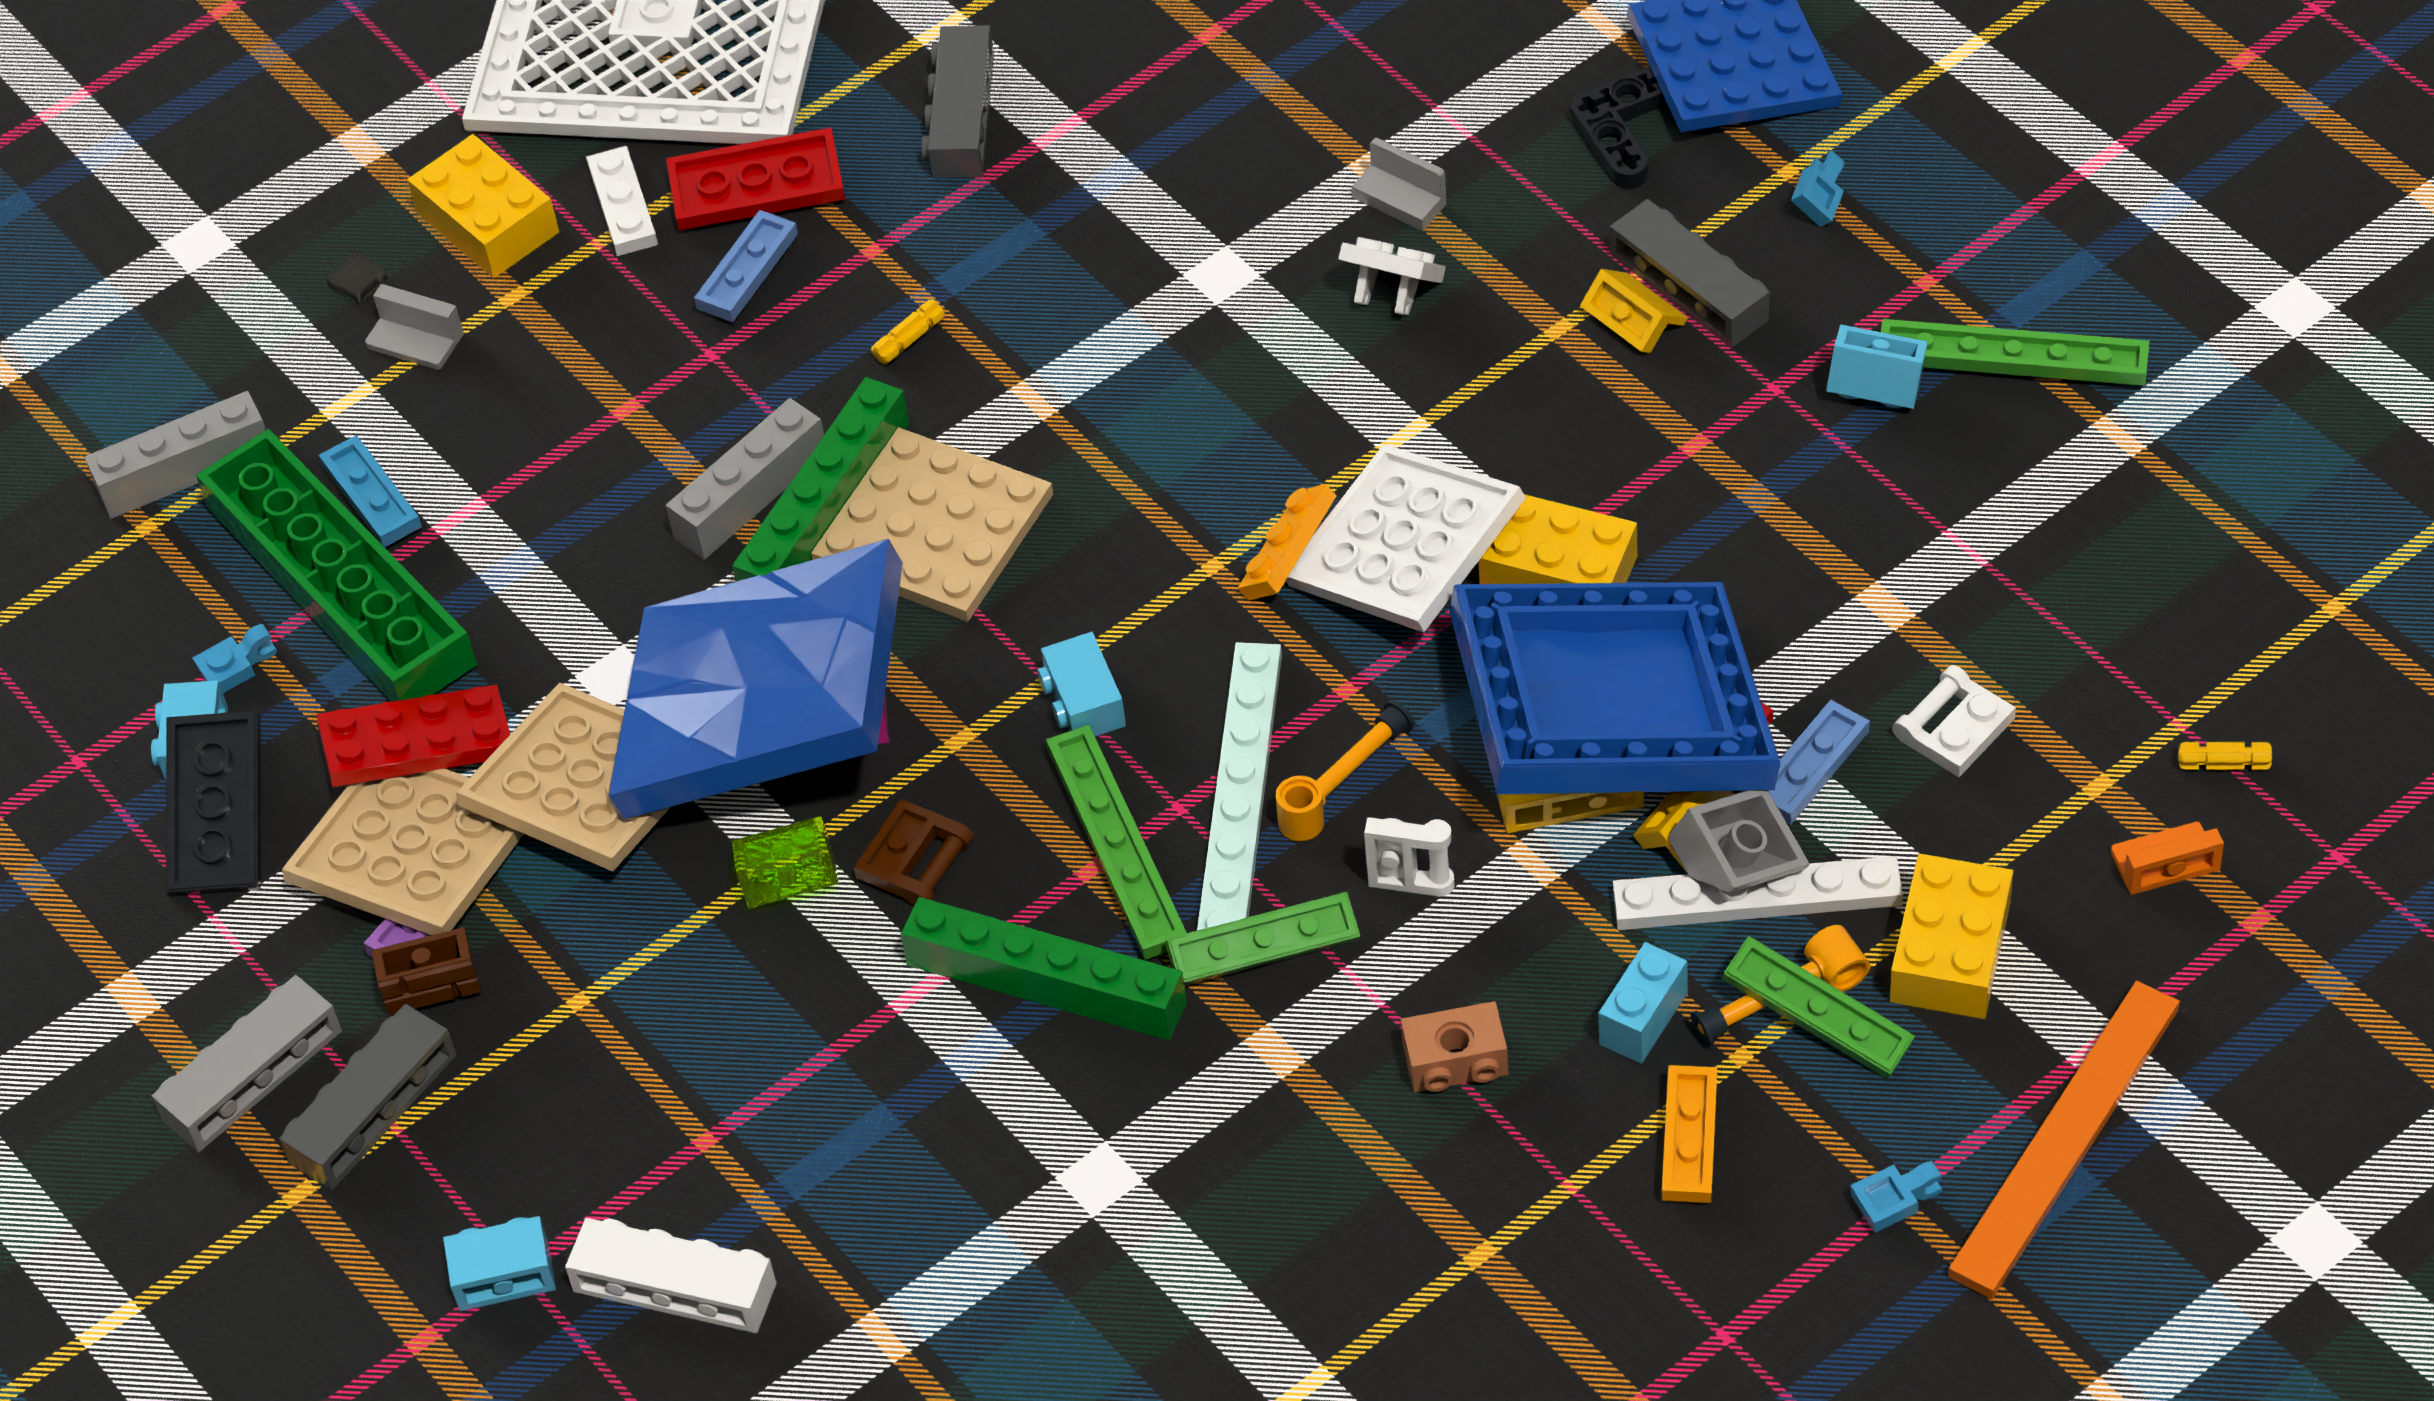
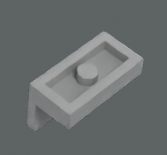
M1374 138L1369 144L1371 165L1351 186L1352 198L1418 230L1424 231L1447 205L1445 171L1379 138Z
M381 284L373 295L380 319L365 340L367 349L433 369H441L464 334L456 305Z

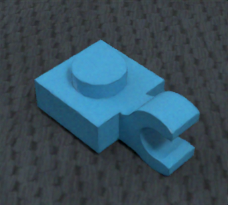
M1833 151L1828 153L1824 163L1815 159L1810 167L1802 171L1791 199L1819 227L1832 222L1844 192L1835 183L1844 166V161Z
M259 624L249 629L238 645L231 636L193 657V660L205 681L218 680L222 692L225 693L256 676L252 665L271 658L278 651L270 640L271 636L264 625Z
M1932 1161L1925 1162L1902 1176L1895 1165H1892L1850 1185L1851 1196L1874 1233L1918 1213L1919 1208L1916 1199L1927 1200L1941 1193L1942 1188L1937 1181L1942 1179V1176Z

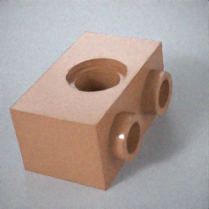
M1495 1001L1401 1019L1402 1043L1414 1093L1426 1090L1433 1092L1442 1091L1452 1085L1474 1081L1484 1083L1500 1076L1509 1075L1507 1046ZM1453 1049L1463 1050V1051H1461V1052H1456V1053L1449 1052L1450 1050H1453Z

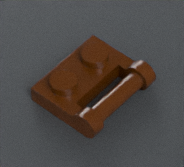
M900 799L854 866L855 876L859 880L905 898L912 906H915L919 897L933 900L935 897L933 890L960 850L965 851L974 839V834L967 826ZM935 836L945 839L918 881L908 877Z

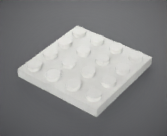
M1383 444L1314 533L1286 582L1289 587L1425 632L1452 597L1454 585L1461 584L1526 497L1520 486Z

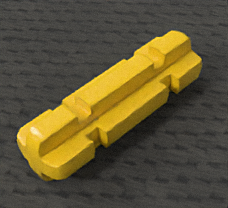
M929 299L916 312H913L893 328L887 336L882 337L872 346L871 352L882 365H887L900 352H903L924 335L929 328H932L941 321L945 315L944 310L935 300Z
M2199 742L2180 743L2178 748V763L2183 770H2199V765H2205L2206 770H2244V765H2251V770H2267L2272 764V748L2268 742H2251V747H2245L2244 742H2206V747H2199Z

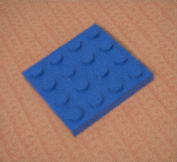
M1648 0L1629 3L1627 17L1680 132L1840 107L1843 94L1797 0Z

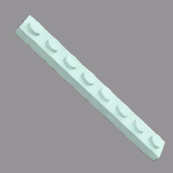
M1238 642L1235 644L1197 930L1249 917L1282 660L1281 644Z

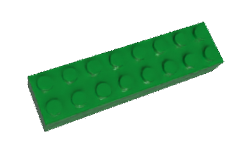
M269 428L196 474L207 508L392 702L435 694L477 666L468 633Z

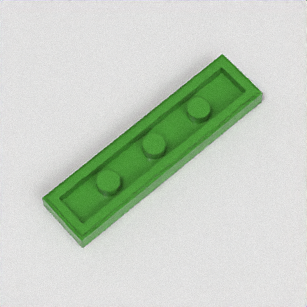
M1344 892L1166 939L1165 945L1172 968L1183 971L1184 985L1353 942L1359 940L1361 935L1348 893Z
M1750 936L1746 938L1723 973L1722 980L1888 1080L1915 1038L1913 1034Z

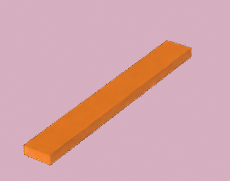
M2137 980L2135 981L1949 1267L1948 1278L1993 1300L2177 1014L2180 1004L2179 1000Z

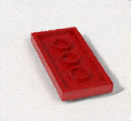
M831 127L666 158L679 230L754 217L759 210L775 213L845 199Z
M497 685L474 687L466 690L316 714L332 787L485 762L511 735Z

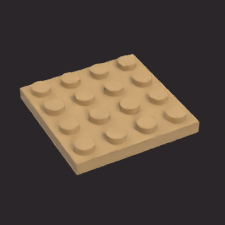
M898 427L811 552L812 560L889 539L903 562L898 596L968 622L1053 496L1052 483Z
M559 683L456 792L458 806L610 871H614L670 808L626 819L622 817L608 795L625 709L562 683Z
M444 768L348 785L282 868L284 882L429 935L451 931L524 833L458 806L456 792L470 777Z

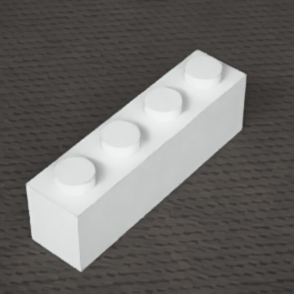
M585 1218L565 1266L573 1292L757 1333L777 1284L770 1258H766L756 1251L744 1249L739 1252L725 1249L704 1239H697L695 1241L680 1239L659 1229H651L649 1231L627 1227L624 1223L614 1219L599 1221Z

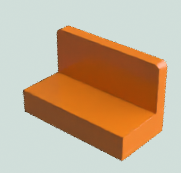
M2193 822L2114 844L2111 848V855L2130 895L2220 871L2224 842L2217 828L2204 831L2201 823Z

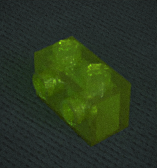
M822 816L732 840L736 873L748 909L839 884L834 853Z

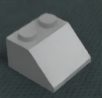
M1748 790L1689 808L1668 836L1671 845L1690 877L1729 893L1807 869L1810 865L1768 790Z

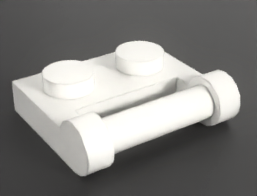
M1950 665L1940 675V683L1909 715H1902L1892 725V731L1901 742L1957 777H1960L2015 719L2016 707L1970 680L1966 672L1960 667ZM1953 695L1963 700L1931 734L1922 729Z
M1368 817L1364 830L1369 887L1431 896H1446L1453 891L1454 874L1449 868L1447 848L1451 843V827L1447 822L1434 819L1425 825L1405 823L1394 818L1377 819ZM1416 848L1429 850V871L1418 870Z

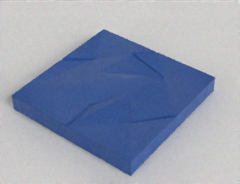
M889 539L772 571L767 575L754 576L644 607L627 695L628 700L626 701L608 795L624 819L877 751L903 566L902 560Z
M1723 582L1454 585L1449 612L1496 794L1622 793L1636 790L1641 792L1775 790L1781 763Z

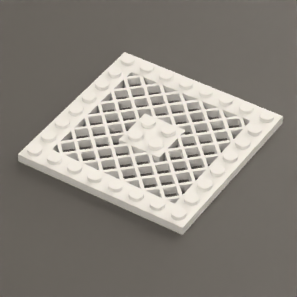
M496 0L462 117L464 128L468 131L745 144L792 135L825 0H769L759 7L753 4L756 0H726L719 5H716L713 0ZM544 1L547 5L541 8L542 2ZM581 2L586 5L585 8L574 14L569 11V9ZM615 8L614 14H610L609 11ZM701 8H703L706 11L702 15H700ZM741 9L746 13L735 21L729 18V16ZM775 15V19H774V23H773V22H771V21L769 20V18H771L772 16ZM557 16L562 19V21L550 28L545 25V23ZM597 18L602 21V23L590 30L585 27L586 24ZM717 23L722 27L711 35L705 32V30ZM757 25L763 29L751 37L745 34V32ZM534 30L538 33L535 37H533ZM573 32L578 35V37L566 44L561 41L562 38ZM609 37L610 43L604 46L600 41ZM695 38L698 42L692 45L693 39ZM733 39L739 43L726 52L721 48V46ZM768 45L767 51L765 53L761 48ZM548 46L554 49V51L542 58L536 54ZM588 48L594 51L581 60L576 56ZM628 50L634 53L621 62L616 58ZM670 51L674 57L661 64L657 58ZM709 53L715 57L702 66L697 62V60ZM749 55L755 59L744 67L737 63ZM527 60L530 63V65L524 67L525 61ZM564 62L570 65L557 74L552 70ZM604 64L610 67V69L598 76L592 72ZM644 66L650 69V71L638 78L632 74ZM686 67L691 71L678 80L673 76ZM726 69L731 73L718 82L713 78ZM760 75L759 83H757L754 78ZM540 76L546 79L533 88L528 85V83ZM580 78L586 81V83L574 90L568 87V85ZM620 80L626 83V85L614 92L608 88ZM660 82L666 85V87L654 94L648 90ZM702 83L707 87V89L695 96L689 92ZM743 85L747 91L734 98L730 92Z

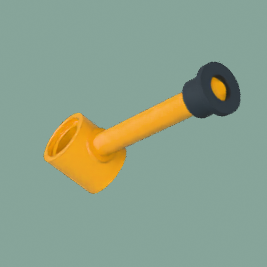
M1393 700L1388 701L1383 707L1384 712L1375 719V726L1316 781L1307 776H1293L1280 783L1276 790L1277 819L1279 830L1285 837L1294 841H1306L1316 837L1324 827L1323 806L1326 804L1325 797L1386 740H1394L1402 732H1410L1414 728V720L1403 705Z
M1832 925L1824 928L1809 940L1804 949V954L1809 963L1801 966L1841 992H1845L1859 984L1867 976L1871 967L1868 959L1841 925ZM1745 995L1720 1009L1713 1006L1702 1013L1695 1010L1691 1012L1690 1016L1699 1038L1707 1047L1714 1045L1715 1038L1729 1031L1728 1026L1766 1006L1749 995Z

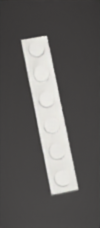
M1897 856L1811 863L1807 869L1732 893L1694 879L1688 874L1613 881V896L1618 930L1902 906L1903 901Z

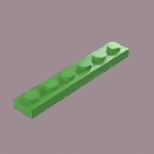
M1882 319V333L1928 342L1924 368L2146 385L2150 340Z
M1088 724L1046 739L1051 759L1144 960L1166 953V939L1186 934L1187 932L1090 725Z

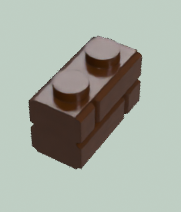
M465 927L372 950L379 990L389 1015L397 1013L405 1003L415 1009L481 992L476 962Z

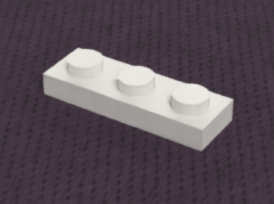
M627 146L587 156L589 170L617 256L658 245Z

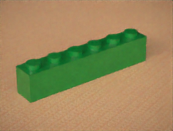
M868 377L863 379L732 565L736 581L758 575H767L772 571L812 560L811 552L897 428L906 430L910 422L903 390Z
M922 897L918 898L901 932L907 966L1170 1041L1187 1004L1183 971Z

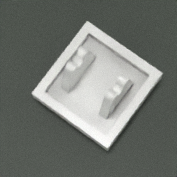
M1361 237L1357 238L1356 245L1342 242L1338 259L1361 265L1354 303L1368 306L1379 269L1401 275L1395 306V313L1401 315H1409L1419 279L1438 283L1443 281L1446 266L1433 263L1435 257L1433 254L1398 247L1397 254H1394L1393 244Z

